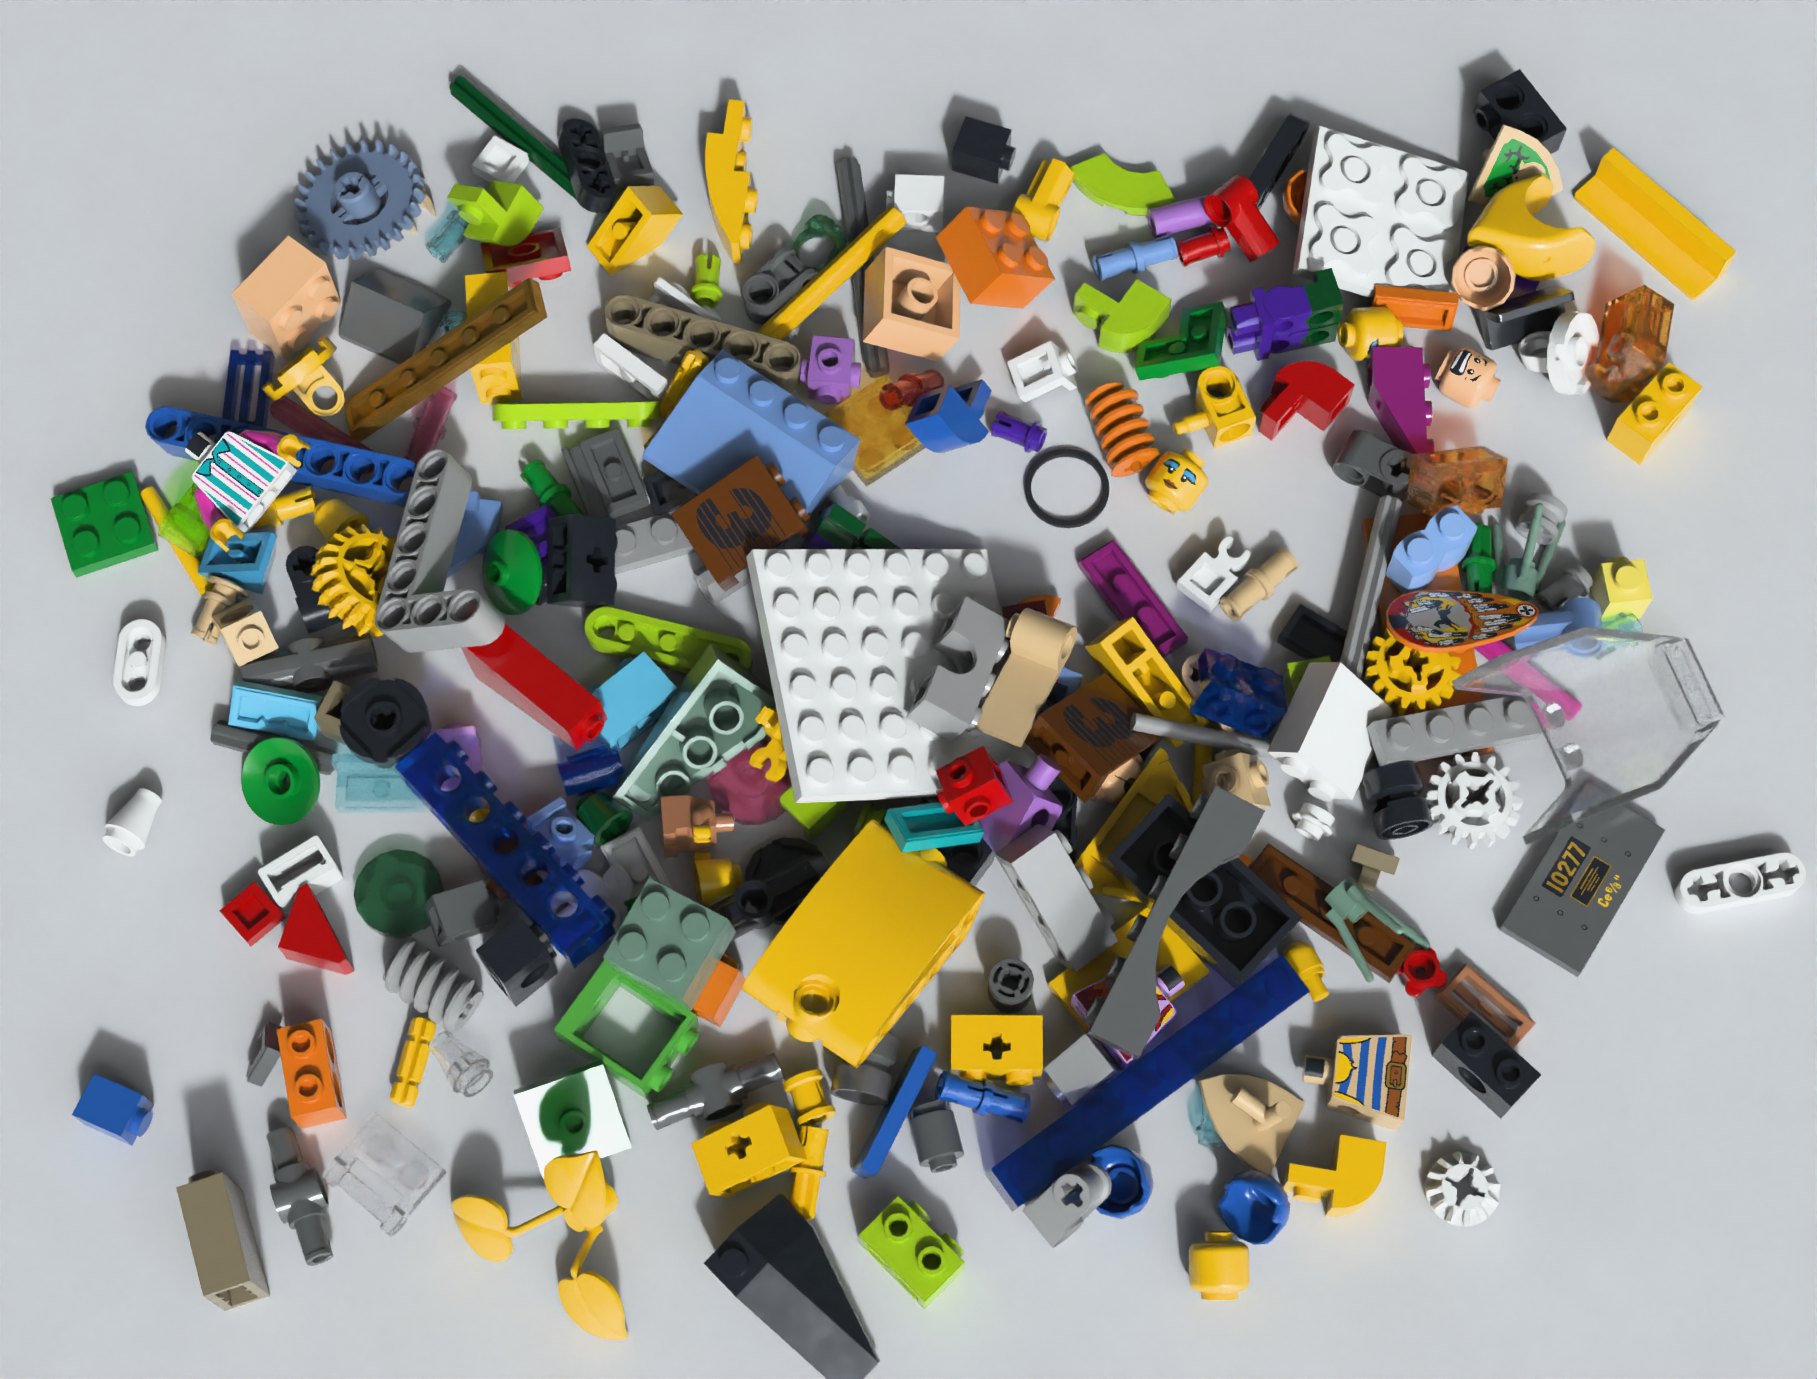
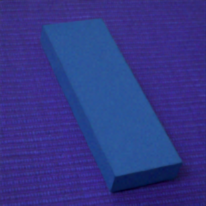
M924 1045L912 1050L889 1095L888 1104L884 1105L851 1170L852 1172L865 1179L878 1174L937 1057V1052Z

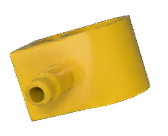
M1223 366L1204 370L1199 376L1194 399L1197 413L1174 422V432L1180 435L1205 428L1214 448L1252 435L1256 416L1236 374ZM1216 390L1222 392L1225 396L1213 397L1208 392Z

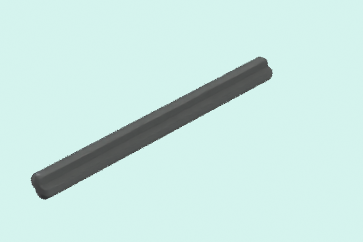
M854 157L841 159L837 163L848 245L869 226L861 167ZM872 256L852 276L866 372L870 378L887 376L890 372L887 348L863 342L865 271L874 261Z

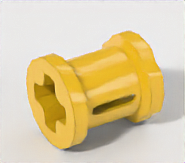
M820 1069L800 1073L782 1084L785 1092H790L799 1115L797 1118L799 1128L800 1126L808 1127L822 1123L836 1115L834 1105L828 1104L820 1080L823 1078Z

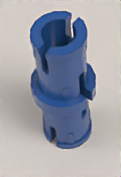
M943 1071L937 1080L935 1088V1099L972 1108L974 1114L981 1116L990 1113L1023 1123L1030 1110L1031 1097L1029 1094L994 1086L992 1080L985 1078L980 1082Z

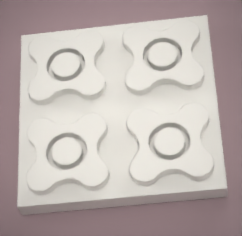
M1319 126L1313 133L1292 275L1314 281L1316 271L1332 268L1339 289L1373 298L1375 285L1454 292L1451 284L1452 269L1459 256L1469 172Z

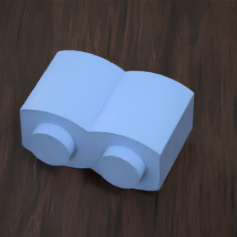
M1457 505L1439 511L1430 519L1425 530H1420L1406 536L1396 546L1385 576L1402 594L1423 591L1431 584L1437 572L1454 567L1464 558L1478 527Z

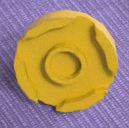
M324 335L317 341L321 346L320 349L315 351L311 346H308L275 374L280 381L276 386L269 381L262 387V390L273 402L293 389L316 415L327 417L339 412L344 403V393L339 384L322 366L336 351L337 347L327 335ZM319 386H331L337 393L336 403L329 409L318 408L313 403V392Z

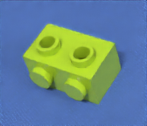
M897 1196L858 1235L859 1244L925 1310L964 1270L965 1262L960 1258L964 1251L947 1233L939 1237L927 1225L931 1218L918 1203L911 1200L906 1204Z

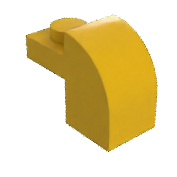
M1340 1135L1334 1144L1331 1170L1290 1163L1284 1172L1283 1188L1285 1191L1293 1192V1198L1300 1201L1320 1202L1321 1197L1328 1198L1326 1216L1339 1217L1355 1212L1368 1201L1381 1182L1387 1142Z

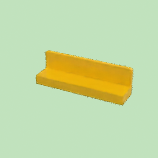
M1614 147L1602 157L1596 174L1574 194V200L1691 300H1696L1727 271L1736 254V251Z

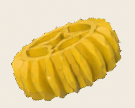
M365 524L356 527L355 530L348 526L342 529L339 534L331 535L324 543V546L316 553L315 563L310 573L315 578L311 590L321 593L317 605H327L331 609L328 619L338 616L343 620L342 630L352 625L355 626L358 636L366 634L368 630L375 639L384 634L375 625V614L394 550L396 533L386 537L383 535L380 526L371 532Z

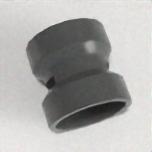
M1015 958L1002 959L993 966L989 975L987 992L989 1000L995 1008L1001 1012L1014 1013L1019 1012L1028 1005L1031 1000L1034 983L1033 973L1029 966L1020 959Z

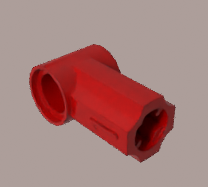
M1235 175L1205 198L1204 209L1208 218L1214 224L1220 227H1227L1251 263L1272 250L1280 241L1256 206L1258 193L1254 184L1244 176Z

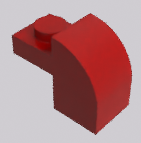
M1300 361L1289 364L1276 373L1271 395L1259 411L1263 415L1259 432L1272 441L1296 413H1299L1324 432L1349 404L1355 384L1333 368L1319 362Z

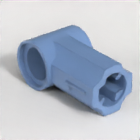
M1575 598L1566 602L1562 610L1539 612L1537 620L1531 626L1514 635L1517 653L1564 648L1568 653L1577 656H1586L1597 652L1602 646L1601 606L1593 599Z

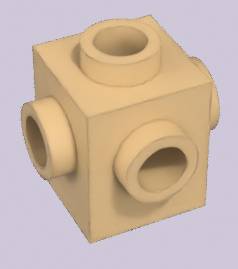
M1230 749L1216 754V761L1202 765L1205 777L1202 779V790L1205 795L1209 796L1216 785L1261 809L1271 807L1266 786L1269 784L1268 772L1263 762L1258 760L1257 756L1242 753L1240 749Z

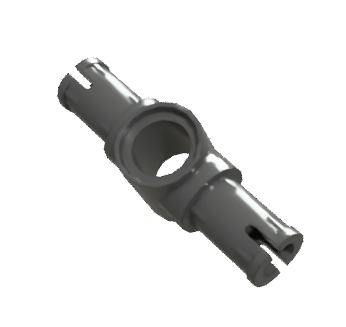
M771 1053L736 1068L735 1064L728 1067L726 1062H717L693 1072L689 1076L690 1083L683 1085L684 1090L648 1104L647 1109L657 1130L695 1115L696 1119L703 1117L705 1121H713L738 1111L743 1106L741 1100L748 1098L747 1093L785 1077L775 1053Z
M287 1126L275 1129L266 1136L277 1170L274 1174L276 1183L270 1185L274 1205L281 1221L284 1224L288 1223L291 1229L296 1230L306 1264L314 1266L324 1263L333 1258V1253L322 1221L325 1218L324 1208L329 1207L323 1182L316 1168L311 1169L309 1163L303 1161L292 1127Z

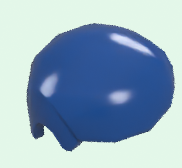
M1112 1144L1095 1150L1091 1154V1163L1101 1165L1108 1172L1112 1183L1110 1195L1096 1210L1100 1214L1118 1219H1123L1140 1212L1148 1203L1154 1183L1150 1165L1137 1151Z
M1250 1169L1235 1174L1224 1186L1226 1191L1218 1202V1211L1226 1226L1238 1238L1253 1245L1268 1244L1286 1225L1290 1214L1288 1195L1283 1186L1271 1175Z

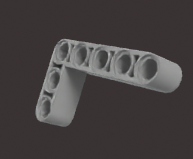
M438 448L427 452L417 464L375 614L376 627L402 650L409 653L487 645L495 641L502 634L505 627L503 614L475 589L444 591L472 486V478L445 450Z

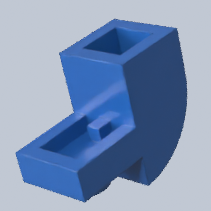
M981 379L953 388L950 384L919 394L905 425L927 449L936 453H945L978 443L989 432L979 419L984 414V408L992 390Z

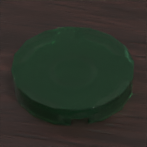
M396 849L379 854L364 866L356 879L353 895L357 912L371 930L384 937L402 939L412 936L413 933H417L421 929L425 930L431 925L424 905L432 895L444 892V886L440 873L428 858L415 851Z

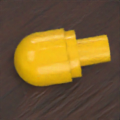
M1302 941L1289 944L1282 953V965L1292 983L1296 984L1299 989L1306 988L1313 1002L1326 998L1329 995V991L1322 981L1325 975L1324 965L1315 949L1310 944Z

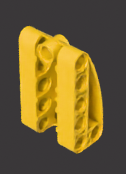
M872 819L845 848L794 911L747 976L742 990L776 1014L781 1012L787 1016L786 1027L794 1038L803 1042H813L820 1039L823 1046L855 1068H858L963 942L975 921L985 897V892L948 869L944 856L936 848L901 853L890 830Z

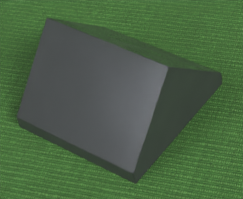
M377 269L351 281L339 336L341 339L397 364H402L427 346L452 303L451 300L384 270Z

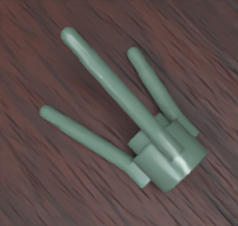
M1542 503L1535 505L1523 558L1510 559L1507 566L1504 564L1501 526L1499 523H1494L1492 526L1494 560L1496 562L1493 584L1501 585L1500 594L1503 596L1528 601L1534 598V594L1540 592L1542 578L1566 525L1565 520L1557 525L1559 532L1556 541L1546 546L1535 570L1536 564L1532 561L1544 509Z
M1351 876L1339 883L1325 898V901L1332 907L1325 916L1336 926L1357 967L1369 983L1374 980V976L1344 922L1345 919L1348 918L1354 924L1369 911L1396 934L1405 935L1424 950L1430 947V943L1373 899Z

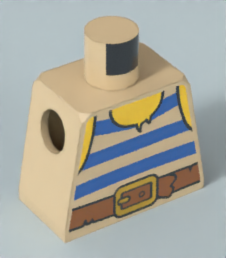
M1412 1035L1339 1036L1332 1045L1330 1058L1305 1055L1302 1082L1328 1086L1326 1108L1388 1129L1398 1130L1405 1119Z

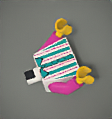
M246 429L239 435L227 431L217 443L202 432L193 436L187 444L185 452L200 463L192 474L191 479L197 485L194 498L203 523L210 530L211 539L225 552L230 550L226 544L231 536L237 535L242 539L245 536L244 533H248L298 471L292 466L300 467L302 464L296 460L297 452L301 448L309 450L311 446L293 434L285 436L272 431Z

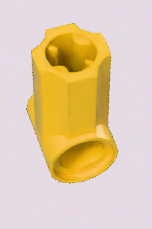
M1055 158L1042 161L1027 193H1022L1019 196L1012 211L1020 213L1029 223L1031 235L1044 242L1050 240L1060 216V207L1074 181L1075 172L1065 162Z

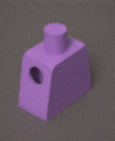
M1039 754L1030 768L1008 760L998 765L1001 768L1013 802L978 820L984 830L982 838L994 853H997L1037 823L1052 830L1062 813V803L1048 788L1060 773L1061 768L1048 756Z

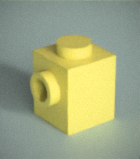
M1628 557L1608 559L1601 563L1592 579L1593 600L1601 606L1602 622L1640 619L1653 599L1644 559L1630 561Z

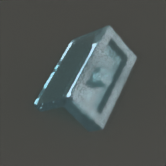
M353 754L332 755L331 764L337 772L335 808L338 813L426 812L428 769L420 754H415L406 761L397 763L387 769L378 768L374 764L366 763Z

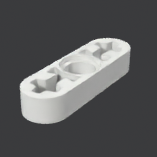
M1777 853L1695 869L1686 873L1678 882L1675 888V899L1678 905L1686 912L1702 914L1783 898L1792 895L1804 883L1806 869L1803 862L1790 853ZM1779 866L1783 872H1791L1792 874L1787 884H1785L1783 878L1769 879L1763 885V877L1772 875ZM1742 873L1746 875L1752 884L1751 892L1748 894L1735 892L1729 885L1730 874ZM1693 882L1696 883L1698 889L1710 888L1717 882L1718 890L1709 891L1702 898V901L1699 900L1697 895H1689L1688 893Z

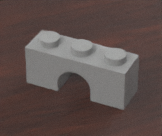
M965 596L947 615L934 649L947 655L955 663L958 674L937 665L920 682L906 718L951 743L965 730L971 732L982 715V709L978 707L981 697L983 698L988 694L995 681L996 674L991 672L993 666L1001 660L1008 648L1009 640L1005 639L1009 620Z

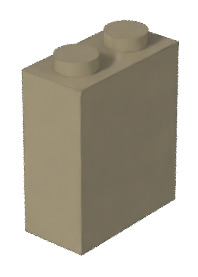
M208 1170L192 1175L188 1178V1184L176 1187L203 1296L224 1311L270 1296L243 1190L223 1172L217 1174L215 1170Z

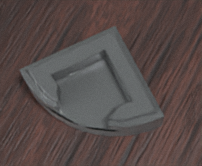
M269 1021L264 1025L257 1039V1042L262 1043V1048L253 1063L249 1062L246 1075L247 1082L260 1087L263 1086L281 1056L276 1029L282 1028V1026Z

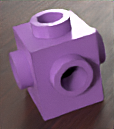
M813 335L810 358H802L800 382L807 383L808 399L817 400L826 405H834L839 402L850 403L851 389L859 388L861 378V363H855L854 339Z

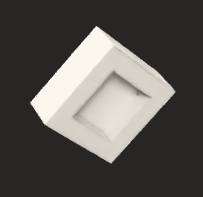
M494 135L471 166L474 174L490 183L492 180L514 183L530 161L528 153Z

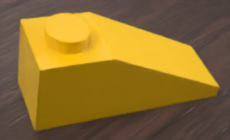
M1133 617L1117 621L1085 646L1102 672H1105L1149 716L1201 727L1209 723V720ZM1163 737L1173 748H1178L1185 742Z

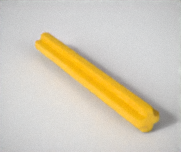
M888 207L758 329L756 333L784 340L905 226L906 219L897 208Z

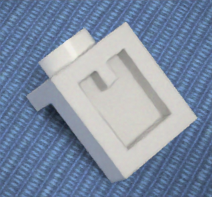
M1051 340L1007 361L1018 396L1024 402L1032 400L1061 385L1069 391L1078 387L1074 374L1078 372V368L1072 354L1068 350L1063 351Z

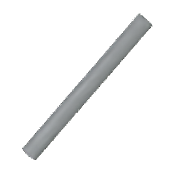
M1133 713L1130 719V730L1225 750L1240 749L1242 753L1276 760L1267 752L1272 741L1139 713Z

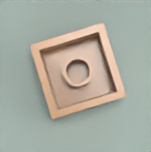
M289 235L232 293L249 333L285 360L295 351L303 349L308 343L311 334L323 322L329 321L341 304L326 262Z
M885 247L865 271L863 342L938 362L960 339L961 285L950 264Z

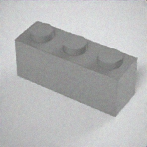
M1037 823L994 855L1057 961L1076 972L1118 942L1110 927L1114 924V920L1102 903L1095 902L1090 893V890L1093 889V884L1085 871L1079 866L1075 867L1068 854L1072 852V848L1065 836L1059 830L1052 831Z

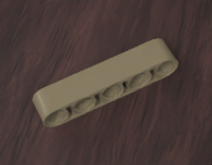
M616 295L609 299L605 305L604 315L607 335L627 350L681 366V361L689 350L693 351L695 348L702 350V353L708 356L710 363L723 349L734 357L740 354L749 355L747 358L737 359L789 393L796 390L800 384L801 356L795 345L787 341L631 295ZM623 319L631 320L627 323H618V321ZM660 331H669V332H670L669 334H666V335L656 334V333H658V332H660ZM704 342L709 343L710 345L700 347L696 344ZM787 366L789 367V369L777 370L775 369V367Z

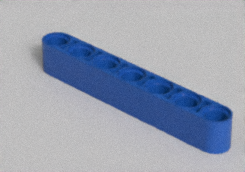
M164 406L152 411L145 425L149 437L166 453L194 461L196 460L185 452V448L193 436L199 432H202L207 437L216 434L215 443L227 431L237 435L246 429L272 431L285 436L291 434ZM177 425L176 431L171 436L165 437L167 430ZM293 434L311 447L309 450L301 448L297 452L296 460L302 464L300 467L292 465L298 471L289 482L306 486L311 485L315 488L400 507L406 506L410 488L399 490V487L405 479L414 477L417 465L413 461ZM329 460H335L333 467L329 471L320 472L324 463ZM375 468L374 474L370 479L360 481L363 472Z

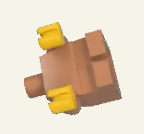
M690 795L660 797L664 858L677 857V852L689 850L694 853V859H712L711 853L707 852L709 847L717 845V832L734 831L733 813L715 815V804L712 800Z

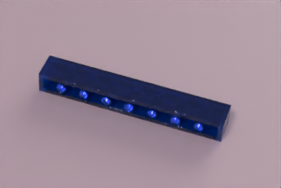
M1281 955L992 1167L985 1174L1010 1210L1014 1212L1091 1155L1095 1150L1102 1147L1298 1002L1310 990L1285 957Z

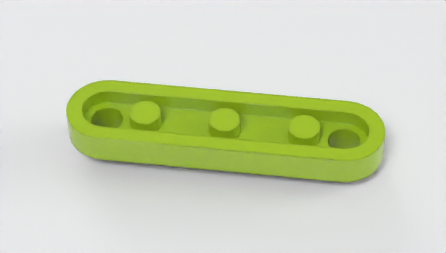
M660 401L492 404L493 421H501V429H526V421H543V428L545 429L568 428V420H585V428L610 427V420L627 419V427H652V419L660 418Z
M613 607L598 608L591 612L585 621L584 630L587 641L598 652L626 659L630 657L635 659L642 652H645L658 667L688 674L709 645L712 644L732 659L737 660L739 664L750 672L753 667L752 653L749 646L738 638ZM605 629H613L615 631L614 635L609 638L600 636L601 632Z

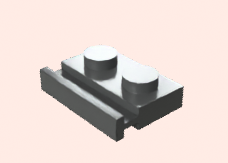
M618 428L581 441L576 447L561 449L587 516L614 519L649 506L648 497Z

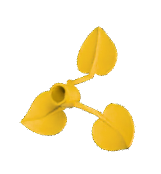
M598 1150L574 1155H560L550 1160L544 1167L543 1177L549 1195L559 1206L518 1226H508L507 1214L503 1207L486 1196L468 1194L460 1196L452 1202L451 1209L454 1211V1219L465 1241L478 1255L494 1262L503 1261L512 1254L513 1244L510 1237H516L564 1213V1219L570 1228L577 1232L584 1230L588 1232L571 1266L570 1272L572 1277H565L558 1284L559 1297L565 1311L579 1327L597 1337L623 1340L628 1336L625 1329L624 1309L615 1288L598 1273L592 1271H584L582 1273V1264L595 1238L603 1231L601 1223L618 1206L616 1192L605 1182Z

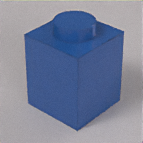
M94 1073L72 1116L84 1125L132 1146L137 1136H143L149 1128L153 1118L151 1110L154 1104L143 1094Z

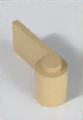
M1025 608L1021 614L1015 613L1012 616L1006 630V637L1010 638L1011 653L981 707L982 715L974 729L1020 748L1022 747L1070 656L1076 640V626L1030 608Z

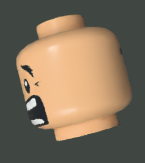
M1466 346L1461 347L1457 352L1450 350L1435 377V380L1440 382L1439 391L1442 395L1467 408H1474L1482 399L1490 402L1501 382L1500 379L1495 377L1497 371L1496 361Z

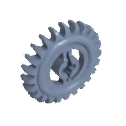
M361 139V149L359 153H355L351 145L345 142L346 155L344 158H341L333 149H330L332 165L329 166L320 159H316V163L322 172L321 175H314L310 171L305 172L313 186L305 187L302 184L298 185L300 193L306 200L294 199L296 207L301 211L296 212L294 215L300 224L299 230L301 234L308 238V242L313 248H320L323 255L330 256L335 254L338 259H345L350 253L353 260H358L362 257L363 252H367L372 257L377 254L378 247H382L385 251L390 249V241L392 239L401 241L404 238L401 233L403 229L411 230L414 223L410 218L418 217L421 214L422 210L418 204H421L425 199V195L422 192L424 180L419 175V167L415 162L411 161L407 152H399L392 143L389 144V151L386 153L383 143L377 139L375 141L376 148L372 152L367 142ZM388 191L386 205L381 211L382 201L380 198ZM338 199L342 207L335 212V205ZM354 221L356 223H362L358 225H351Z

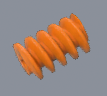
M1118 382L1106 383L1090 392L1085 398V405L1091 411L1090 419L1096 425L1095 433L1101 440L1100 447L1106 454V463L1112 469L1111 476L1126 477L1145 469L1149 464L1156 461L1160 456V451L1157 448L1150 447L1155 441L1154 435L1144 433L1150 424L1147 419L1139 418L1144 413L1143 406L1141 404H1133L1138 400V392L1134 389L1124 390V385Z

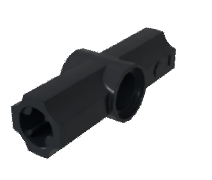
M805 854L759 880H749L742 883L734 894L708 907V909L724 916L730 921L736 931L731 940L732 942L753 929L769 927L775 922L777 916L801 904L820 878ZM763 896L767 898V905L761 912L749 913L745 911L746 904L752 897Z

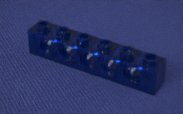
M435 732L394 766L400 778L532 923L536 922L551 940L552 945L575 969L616 933L610 920L614 915L613 911L599 895L596 894L593 898H590L582 890L581 886L585 882L569 863L561 867L551 856L556 852L555 849L539 831L533 836L522 825L527 821L526 818L510 800L503 805L493 794L498 788L484 771L480 769L477 773H474L465 764L469 757L460 745L453 739L446 743ZM450 778L461 779L460 784L454 790H441V786L446 780ZM481 808L490 810L489 815L483 821H469L470 815L475 810ZM515 839L519 841L514 851L507 854L497 852L500 844L505 840ZM538 870L548 872L547 878L541 884L529 885L526 883L531 873ZM565 902L578 904L576 911L568 917L555 915L557 908Z

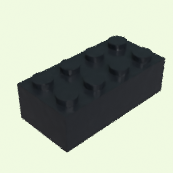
M1169 793L1102 864L1150 910L1155 901L1147 898L1159 873L1168 877L1175 863V860L1169 858L1168 855L1180 832L1189 836L1196 820L1188 817L1190 813ZM1236 858L1218 866L1199 879L1182 896L1169 916L1166 925L1235 988L1247 979L1302 917L1239 858Z

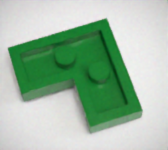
M1223 301L1185 308L1182 312L1179 335L1139 343L1135 362V371L1139 381L1165 378L1170 375L1190 371H1204L1207 368L1220 366L1227 312Z

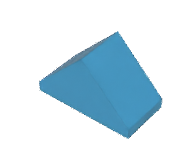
M272 532L244 533L245 536L242 539L237 535H233L226 544L230 549L228 552H225L210 537L198 574L207 578L209 576L226 578L237 583L243 589L263 595L276 555L277 535Z

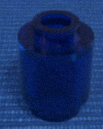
M606 743L566 755L567 760L556 763L567 797L577 793L579 797H582L587 792H597L618 785L617 776L625 773L617 748L608 751Z

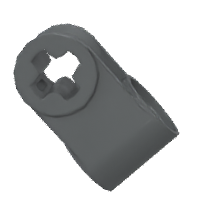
M791 246L782 247L764 266L744 282L742 292L747 316L754 323L764 325L819 272L814 268L808 269L796 257V251ZM762 295L771 297L770 300L763 303L753 301Z
M1354 430L1335 460L1332 469L1341 480L1348 484L1359 486L1380 497L1389 495L1403 501L1412 493L1414 487L1413 480L1418 472V462L1408 451L1386 443L1367 431ZM1402 461L1405 462L1404 468L1401 467ZM1389 484L1393 485L1392 491L1388 489Z

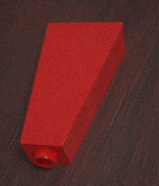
M505 624L502 634L492 643L483 646L461 648L477 679L574 749L578 750L586 741H592L602 731L607 716L600 700L507 624Z

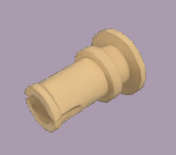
M209 576L207 581L214 585L211 592L206 591L204 598L207 602L190 634L198 639L202 637L204 638L203 641L216 645L220 633L212 615L236 605L237 597L247 598L248 592L229 579Z

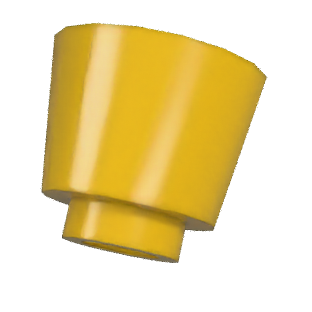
M339 498L325 499L314 510V525L326 541L331 535L339 534L342 529L348 526L355 530L356 527L365 524L369 528V518L367 515Z
M729 858L692 860L696 897L698 903L704 907L714 905L734 894L743 883L739 863L731 864Z

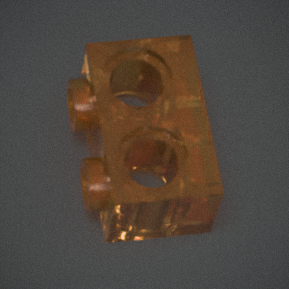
M1485 446L1412 454L1407 503L1422 511L1423 516L1430 519L1439 511L1450 506L1457 505L1465 514L1470 515L1482 514L1484 509L1502 507L1508 458Z

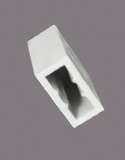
M1341 662L1309 663L1267 752L1281 763L1280 767L1285 773L1300 779L1308 786V792L1313 797L1325 802H1331L1333 799L1353 800L1375 752L1367 727L1373 721L1390 718L1393 709Z

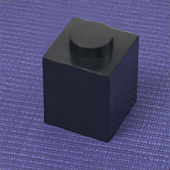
M965 116L953 147L952 171L998 184L1003 170L1010 171L1015 158L1016 147L1011 146L1012 130Z

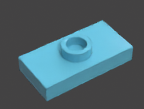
M236 680L232 690L228 725L315 741L318 736L319 727L314 716L323 701V696Z

